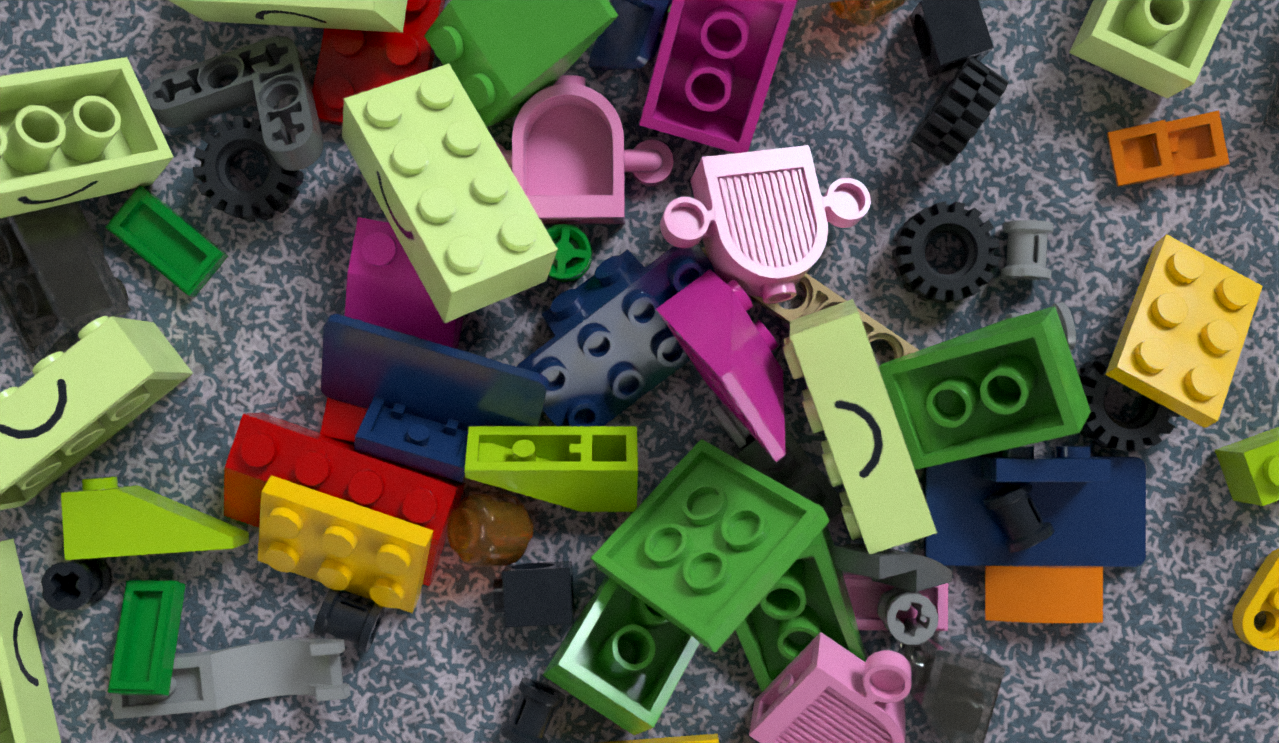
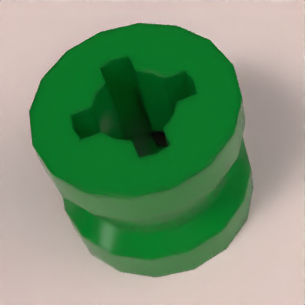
M559 224L547 229L549 236L558 249L548 276L562 283L574 282L582 278L589 270L593 259L592 248L586 235L579 228L569 224Z

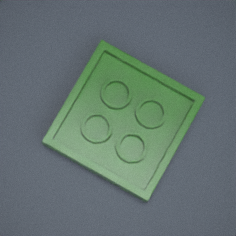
M701 439L595 552L591 559L601 572L716 653L828 524L829 519L824 508Z

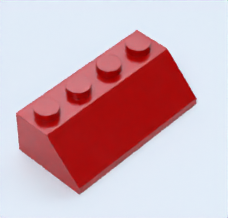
M244 413L224 467V516L259 528L261 491L270 476L293 482L433 530L423 579V585L430 586L466 483L354 451V444L320 435V432L265 413Z

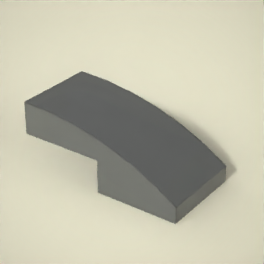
M786 427V455L778 461H775L752 435L746 438L747 444L741 449L736 444L732 447V450L743 463L815 504H820L824 508L829 521L842 511L841 507L843 505L840 496L819 468L808 458Z
M865 544L835 546V569L870 577L874 582L914 592L952 582V571L949 568L925 556L890 548L868 554Z

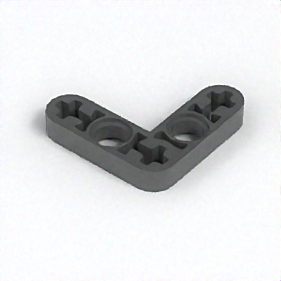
M276 36L167 73L151 83L146 91L145 97L152 112L161 124L170 128L183 127L256 101L263 140L277 164L285 170L295 171L304 169L312 165L323 151L324 142L307 65L293 40L288 37ZM233 75L238 76L231 84L215 89L225 78ZM290 95H298L292 104L281 109H274L281 99ZM296 128L298 131L295 137L296 142L292 143L288 130Z

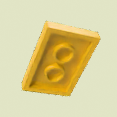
M1166 234L1155 243L1105 375L1203 428L1218 422L1263 286Z
M271 475L261 491L257 561L266 563L280 572H292L321 582L330 589L345 590L371 599L380 606L398 608L413 613L421 594L433 530Z

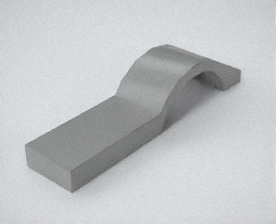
M289 638L250 643L222 650L175 654L169 696L118 695L111 693L114 719L213 711L251 700L285 695H310L316 697V701L346 699L351 696L350 685L343 684L340 653L345 651L344 639ZM112 663L107 664L109 680L112 669Z

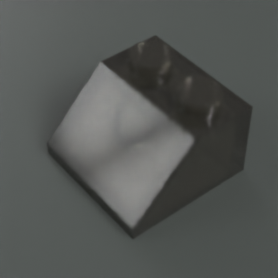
M936 634L926 642L918 645L901 643L897 653L903 655L911 666V690L907 696L932 742L984 743L1005 668L976 646Z

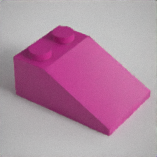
M672 0L639 125L733 153L748 152L797 0Z
M358 217L347 273L344 316L458 349L464 316L444 323L390 223Z
M708 270L656 310L711 391L775 461H778L786 455L783 370L771 352L778 347V344L760 320H757L755 323L752 322L746 311L751 309L753 304L742 287L734 279L726 284L712 270Z

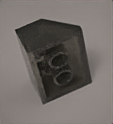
M80 201L0 218V301L33 367L42 359L55 352L62 351L65 353L80 341L78 337L80 330L95 319L103 316L124 318L131 311L128 305L127 290L122 281L114 277L104 257L102 239L94 229L90 228L80 208Z

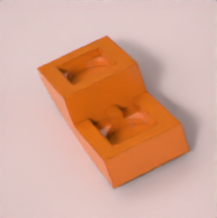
M1219 110L1168 122L1161 120L1107 132L1117 187L1226 167L1230 164Z
M985 566V620L1024 623H1103V566Z

